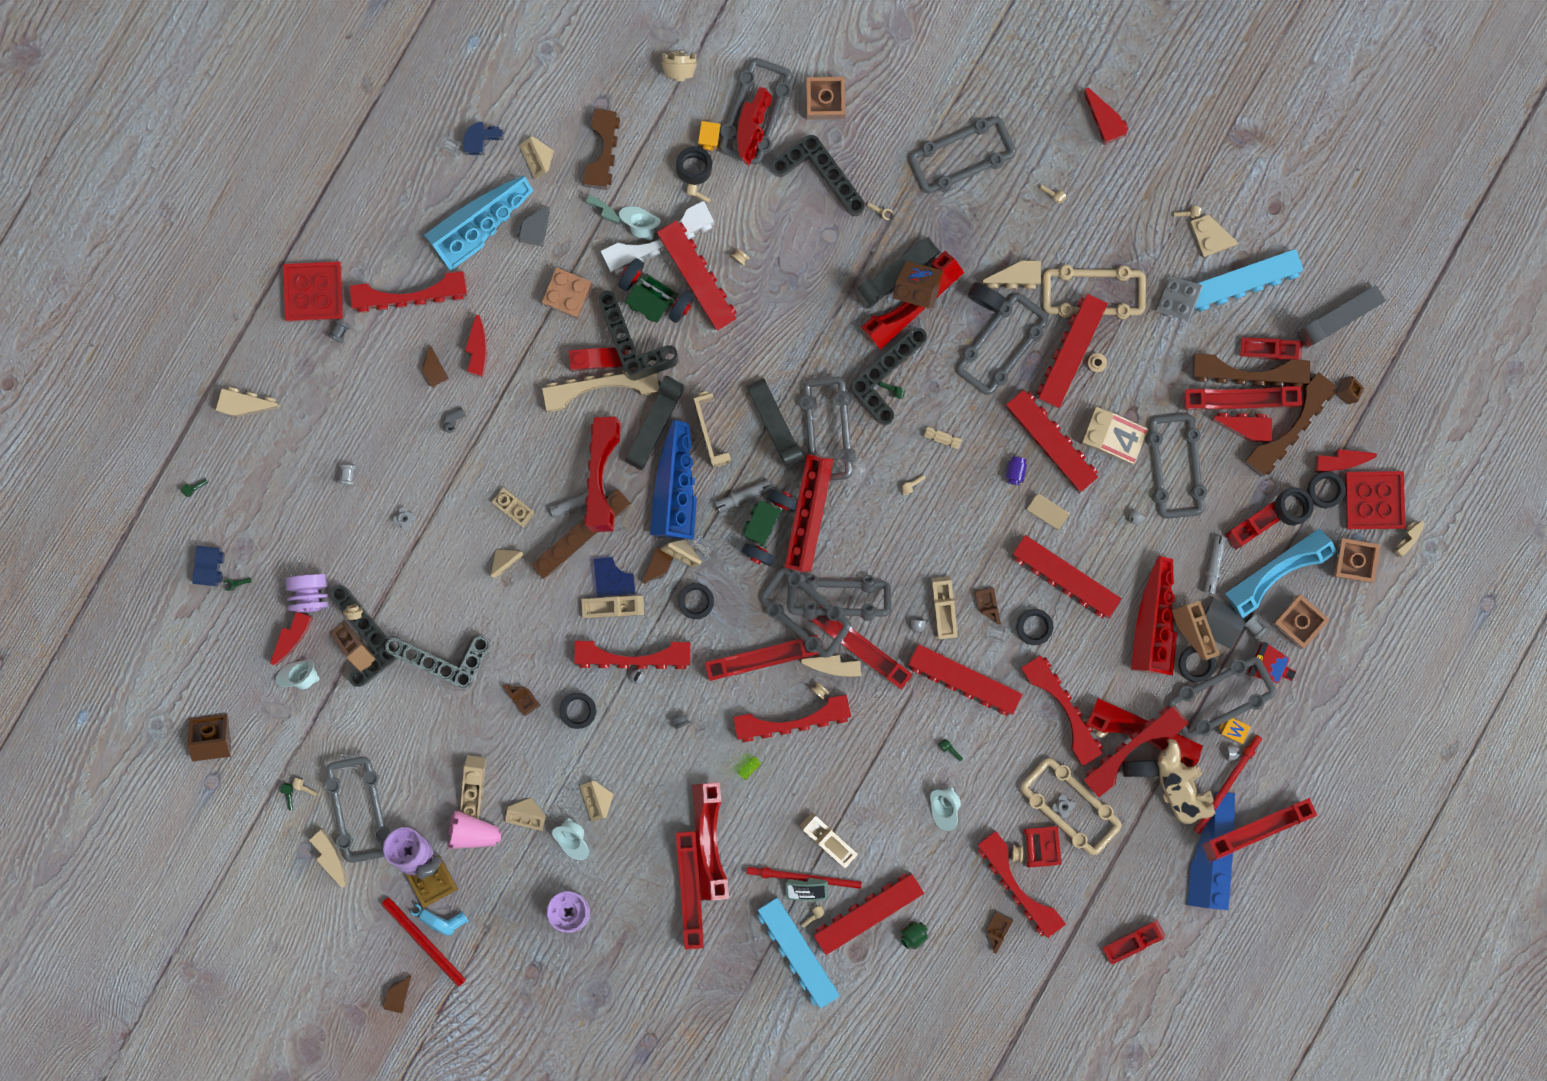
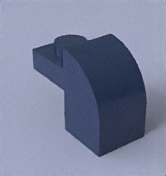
M477 122L471 125L464 136L465 155H485V140H504L503 130L497 126H489L488 129H485L484 122Z

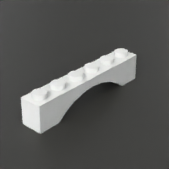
M704 201L688 208L680 221L687 229L685 235L688 239L694 238V234L700 231L705 233L711 230L712 225H714V220ZM660 239L643 245L616 243L602 250L601 253L611 274L616 273L618 275L635 258L643 261L648 256L650 258L656 257L661 254L660 251L665 249V246Z

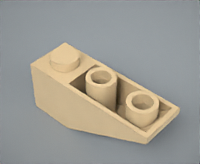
M1020 261L984 279L982 284L991 289H997L998 286H1005L1006 289H1017V286H1025V289L1028 290L1036 289V286L1041 284V261Z
M228 387L227 390H221L216 411L234 417H241L280 408V405L275 403L276 399L265 397L263 400L257 398V394L246 392V395L239 393V389Z
M467 755L463 771L460 812L479 819L486 758Z

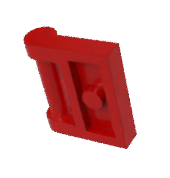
M1058 826L1023 829V833L1026 835L1027 868L1062 865ZM1033 834H1039L1040 861L1035 859Z

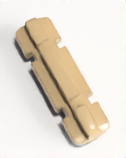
M931 427L926 428L924 437L928 439L934 438V441L947 446L950 444L955 449L960 447L961 438L956 436L953 438L952 435L940 430L934 431L935 429Z

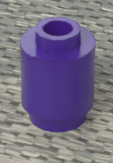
M1012 456L1011 461H1008L1005 475L1008 484L1019 486V483H1024L1027 469L1026 459Z

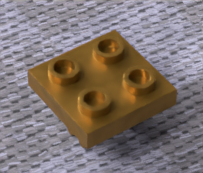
M441 855L438 857L441 858L442 863L433 875L426 876L425 879H419L417 875L406 874L423 908L458 890Z

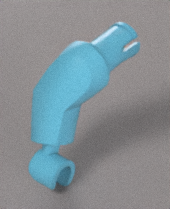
M417 904L414 906L419 908V912L414 914L410 911L414 917H419V920L429 928L446 936L453 935L455 929L469 922L463 911L449 920L438 917L428 910L422 911V908Z

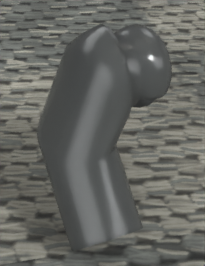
M462 407L446 414L443 429L447 433H452L455 430L457 420L466 416Z
M435 856L431 862L419 866L416 873L417 877L425 879L426 876L433 875L442 863L441 858Z

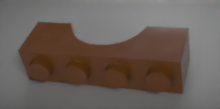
M594 109L591 128L593 132L602 138L604 150L596 162L586 165L585 187L607 190L608 185H612L613 174H610V167L615 164V155H612L613 147L617 148L618 136H615V131L620 127V118L617 117L618 115L615 111Z

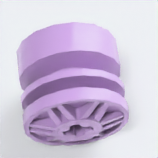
M325 574L285 578L286 591L295 592L296 595L287 598V601H296V605L288 606V611L305 613L329 607L328 602L319 601V599L328 598L327 594L319 593L320 589L327 587Z
M401 827L395 829L384 842L383 851L385 858L390 864L405 874L416 875L419 866L432 860V845L426 838L411 828Z
M562 892L551 899L547 908V916L555 929L561 932L573 933L586 926L590 918V907L583 896L574 892ZM566 908H573L572 912L574 915L566 917Z

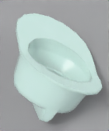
M628 206L619 211L620 219L629 225L633 236L647 240L653 239L656 227L661 223L660 218L635 206Z
M305 659L287 664L276 676L277 685L280 687L295 686L301 690L309 688L313 683L319 681V676L314 668V661Z
M953 787L932 791L930 800L932 816L936 825L945 831L955 829L958 822L957 811L961 805L959 796L954 792Z
M568 818L561 826L553 829L552 836L569 857L575 860L587 859L589 848L584 841V829L579 824Z

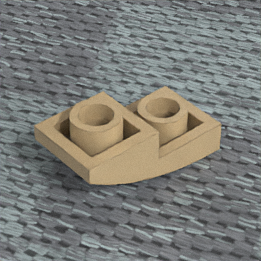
M504 487L492 501L495 506L523 528L535 514L534 511Z
M1413 521L1406 527L1408 531L1404 535L1408 540L1403 539L1396 545L1398 549L1394 551L1398 557H1403L1416 543L1425 524L1423 521Z

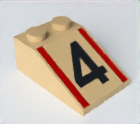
M1095 407L1081 445L1135 465L1148 429L1117 414Z

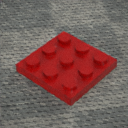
M340 261L283 264L286 322L343 319L342 266Z
M1404 471L1345 472L1347 530L1406 529Z

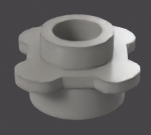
M405 507L399 509L398 515L393 518V522L401 525L403 530H408L412 522L416 520V515L409 513Z
M1061 795L1058 802L1052 808L1053 811L1059 812L1063 818H1068L1070 811L1075 809L1076 805L1074 802H1070L1065 795Z

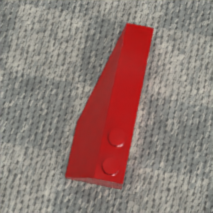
M1158 556L1149 576L1137 617L1131 670L1173 676L1177 631L1173 629L1175 618L1172 612V602H1175V594H1173L1171 585L1174 584L1173 559Z

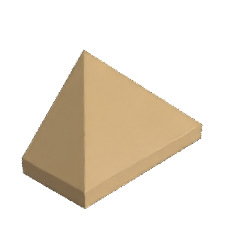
M534 137L528 138L519 145L534 179H538L549 171L554 150Z
M686 539L668 543L661 548L663 552L692 568L700 565L702 562Z
M496 549L491 576L494 579L499 577L524 557V553L521 551Z
M596 781L580 785L591 822L606 818L614 794Z
M529 798L508 806L505 822L543 831L546 815L534 800Z

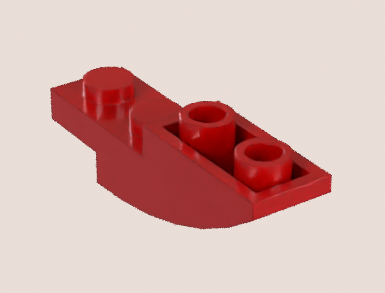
M763 87L758 88L752 103L745 102L739 120L737 135L738 151L740 158L746 165H750L751 161L755 158L756 149L763 140L764 131L761 129L760 124H762L766 109L770 106L772 100L771 94Z

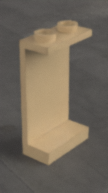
M708 391L699 393L697 398H694L713 468L730 464L732 462L729 453L714 457L700 404L714 401L713 394H708Z

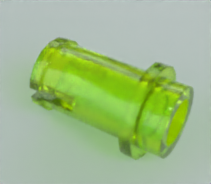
M755 756L749 757V761L738 771V774L745 780L757 768H761L760 765L762 763Z

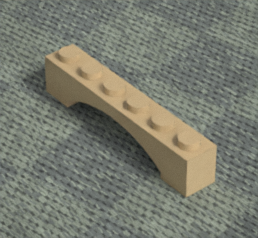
M622 371L621 375L614 376V373L603 374V378L596 379L595 376L585 377L584 381L581 382L573 379L565 381L564 385L550 383L546 384L547 388H542L546 411L549 413L566 410V405L574 398L598 388L624 387L639 391L641 396L659 393V382L657 373L632 381Z

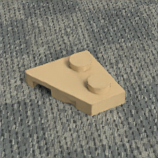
M1210 215L1190 221L1203 258L1238 245V242Z

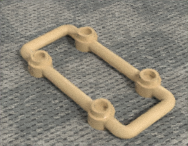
M1063 265L1060 269H1048L1044 273L1043 309L1048 314H1059L1061 318L1067 319L1073 314L1077 315L1080 309L1079 307H1073L1069 303H1063L1059 307L1050 306L1051 276H1059L1063 281H1068L1072 277H1116L1121 282H1125L1129 278H1138V308H1130L1127 304L1123 303L1116 308H1106L1103 315H1116L1117 318L1124 320L1129 315H1141L1146 309V275L1140 270H1130L1127 266H1120L1117 270L1073 269L1070 265Z
M1052 758L1044 759L1021 784V791L1029 799L1030 806L1044 812L1072 838V844L1075 847L1083 848L1090 855L1099 854L1121 829V821L1114 815L1113 808L1110 805L1102 804L1071 775V770L1068 766L1060 765ZM1048 766L1055 770V776L1059 780H1066L1098 810V816L1101 819L1109 820L1114 825L1094 848L1088 843L1085 834L1074 831L1045 804V799L1041 794H1034L1029 789V786Z

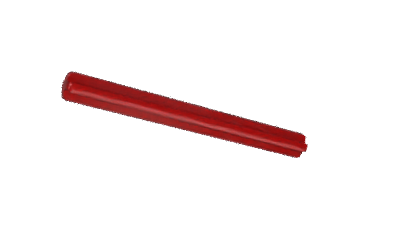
M388 897L381 903L388 913L458 987L466 981L465 977L391 898Z

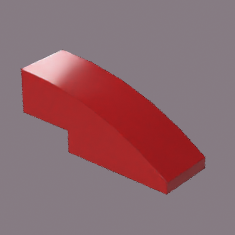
M476 315L465 350L466 353L472 355L467 372L484 378L487 363V339L482 318L480 315Z
M1242 337L1240 356L1280 361L1301 360L1303 343L1296 340Z
M1338 449L1335 451V457L1318 455L1315 457L1314 472H1334L1350 469L1377 457V453Z
M1275 501L1225 534L1235 550L1280 521L1275 512Z
M296 612L291 628H282L270 662L271 665L277 666L296 649L307 633L313 617Z
M1155 919L1103 947V950L1111 965L1163 940L1166 935L1159 921Z

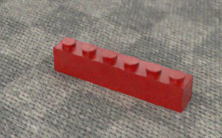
M675 220L656 233L713 327L718 331L736 320L735 314L737 312L732 304H727L725 300L727 295L722 287L718 289L715 282L717 279L712 271H707L705 267L707 262L702 254L698 256L695 249L697 246L693 239H688L685 235L687 229L682 222L678 223Z
M1086 294L1085 297L1081 296L1077 307L1080 309L1077 315H1072L1069 322L1072 326L1069 332H1064L1061 342H1063L1061 350L1057 348L1052 358L1055 360L1053 367H1048L1045 373L1047 380L1045 384L1041 383L1036 394L1039 395V400L1058 409L1060 408L1108 305L1107 302L1089 294Z
M1023 390L1007 403L1005 407L1073 487L1081 493L1098 478L1096 475L1098 471L1092 464L1088 465L1084 461L1086 457L1079 449L1076 451L1072 447V440L1067 435L1063 436L1060 433V426L1054 420L1051 422L1048 419L1047 411L1042 406L1038 407L1034 402L1036 400L1029 391L1026 393Z
M807 454L785 568L800 572L812 571L834 461L832 458Z
M1027 535L1022 538L1012 553V556L1015 557L1013 560L1021 566L1026 564L1031 568L1029 571L1038 577L1040 574L1046 577L1048 584L1053 587L1058 585L1063 589L1061 591L1063 594L1070 598L1072 596L1079 599L1078 603L1085 608L1091 607L1095 610L1094 614L1101 619H1104V617L1110 618L1122 598Z
M920 644L917 645L908 664L911 666V671L919 675L923 672L929 675L927 679L936 683L940 680L946 683V688L954 692L956 689L963 691V696L971 700L974 697L980 699L981 705L988 708L992 705L998 708L997 712L1004 716L1014 714L1023 695Z
M907 872L897 878L898 882L895 884H886L881 888L882 892L877 895L874 893L864 898L866 902L860 906L856 903L848 908L849 912L844 916L840 913L832 918L833 923L828 926L823 924L816 928L815 931L817 933L814 934V937L825 955L833 952L925 894L913 874L908 875Z

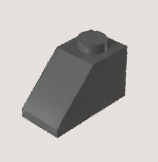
M549 206L543 207L525 219L522 226L519 225L517 237H520L521 243L543 247L551 210Z

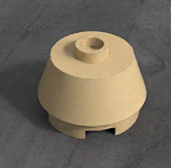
M669 51V55L662 53V60L660 61L665 77L674 78V81H685V78H692L698 64L695 52H691L690 56L684 53V51Z

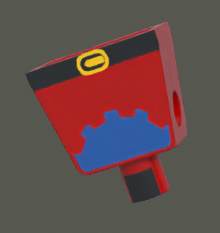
M1261 642L1255 657L1261 659L1272 682L1277 684L1282 677L1292 681L1296 671L1287 667L1290 658L1268 643ZM1256 665L1250 666L1246 675L1263 680Z

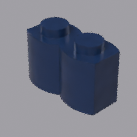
M196 546L192 584L218 586V583L222 582L223 572L220 571V565L224 563L225 553L222 552V548Z

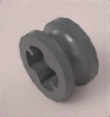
M688 714L672 720V723H675V730L691 723V721L687 720Z

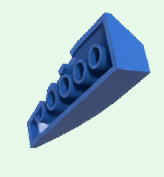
M673 420L670 426L656 476L650 535L694 540L697 498L693 494L695 477H692L691 473L693 458H691L689 449L692 448L689 423Z
M1227 793L1215 814L1202 830L1193 861L1190 865L1187 906L1229 910L1233 853L1209 862L1202 844L1234 831L1235 793Z

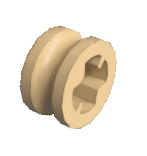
M736 248V253L731 254V257L742 266H745V261H749L750 258L740 249Z
M816 682V686L811 687V690L824 700L825 694L830 692Z
M1013 845L1012 862L1018 860L1022 863L1023 845H1020V847Z

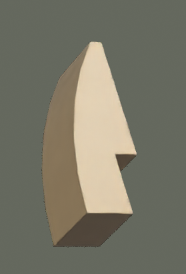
M951 576L931 578L938 639L958 637Z
M643 596L581 599L582 618L644 615Z
M840 655L829 658L801 659L802 664L822 673L845 677L861 676L860 661L841 663Z
M813 812L799 826L844 868L858 855Z
M322 829L309 841L322 854L317 859L320 865L341 888H345L348 883L343 861L333 841Z

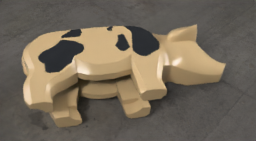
M1168 740L1169 745L1161 751L1157 762L1161 784L1165 791L1163 792L1165 802L1170 803L1176 818L1184 824H1192L1200 818L1213 816L1215 810L1210 790L1203 794H1196L1197 789L1194 780L1202 775L1200 767L1195 765L1187 767L1181 763V752L1177 741Z

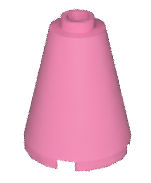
M453 811L454 814L451 816L448 835L451 837V841L447 840L448 849L495 846L496 842L500 843L501 831H498L497 826L460 811Z

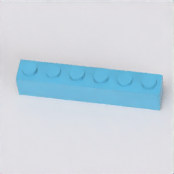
M1294 249L1197 283L1203 285L1194 310L1198 309L1199 312L1209 309L1211 304L1216 303L1219 306L1227 303L1228 298L1234 297L1239 299L1246 296L1245 292L1252 290L1253 293L1264 290L1263 286L1270 284L1273 287L1281 284L1282 279L1288 278L1290 281L1300 277L1299 274L1304 270L1297 250Z
M776 897L760 907L757 917L762 924L766 923L770 930L767 932L771 939L778 941L780 945L778 950L783 957L787 956L790 960L788 965L792 972L799 974L801 979L798 981L804 990L808 989L811 993L809 999L813 1005H818L821 1009L840 997V994L779 898Z

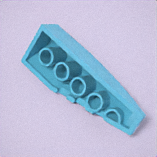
M523 175L473 200L424 236L451 271L479 251L485 245L484 242L487 238L497 232L496 228L503 221L506 222L510 217L509 214L515 208L517 209L534 190Z

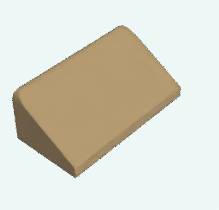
M1039 493L1036 494L1027 508V511L1057 530L1061 528L1070 514Z

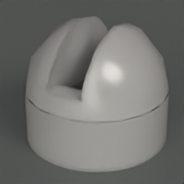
M1134 508L1129 514V520L1134 525L1141 524L1146 518Z
M911 619V628L914 632L919 633L925 629L926 619Z
M641 669L631 671V682L640 684L644 681L645 673ZM637 672H640L641 674L637 681L633 680Z
M1225 746L1224 754L1227 761L1236 760L1240 756L1236 752L1239 750L1237 746Z

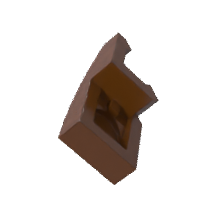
M428 346L422 370L431 387H434L449 378L432 346Z
M657 547L642 583L646 584L651 580L663 578L664 574H667L674 557Z
M994 587L975 590L978 610L995 623L1001 624Z
M503 685L524 716H527L541 706L529 689L522 686Z
M997 910L987 927V934L990 938L993 952L996 954L1013 922L1012 918Z
M411 975L392 984L391 988L387 991L383 1009L403 1013Z

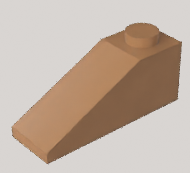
M1200 601L1172 610L1178 629L1203 660L1220 655Z
M346 620L331 632L347 659L360 672L368 668L375 660L370 650Z

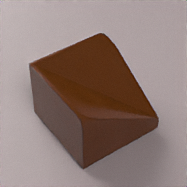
M1354 376L1342 378L1336 393L1346 404H1352L1359 401L1364 387Z

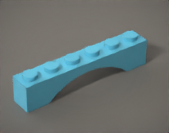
M1319 528L1232 588L1225 595L1230 605L1244 618L1259 607L1267 590L1281 577L1304 566L1321 564L1336 554L1337 551L1330 538Z

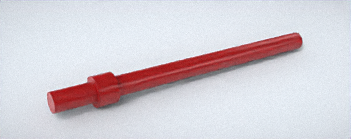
M1256 735L1250 745L1245 747L1242 757L1213 799L1212 803L1215 811L1248 760L1252 759L1255 755V750L1262 741L1260 736ZM1211 817L1201 818L1193 831L1200 834Z
M747 866L746 874L761 876V878L765 879L772 877L807 882L809 878L828 881V885L861 889L862 881L771 870L770 867L755 868Z

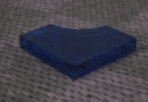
M613 557L594 559L597 597L636 594L634 574H627L619 570L615 565Z

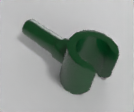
M880 382L879 386L894 391V398H904L905 391L902 387H894Z
M204 479L193 487L186 484L181 488V492L186 497H191L198 488L207 484L208 481Z
M251 578L239 581L227 579L223 583L230 582L231 588L225 590L233 591L237 586L251 583L252 581Z
M945 739L939 743L943 752L950 750L959 761L963 759L953 748L949 740Z
M283 783L281 794H287L288 809L290 811L293 810V785Z

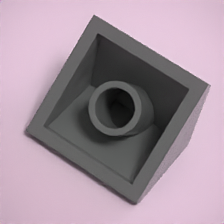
M1213 597L1205 615L1214 641L1230 649L1242 632L1247 616L1242 618L1232 606Z

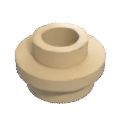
M1100 353L1091 355L1088 360V367L1096 373L1102 372L1107 366L1106 357ZM1096 359H1099L1101 361L1100 366H1096L1094 364V361Z
M357 604L348 605L343 610V613L346 615V619L355 620L362 617L363 608L358 607Z

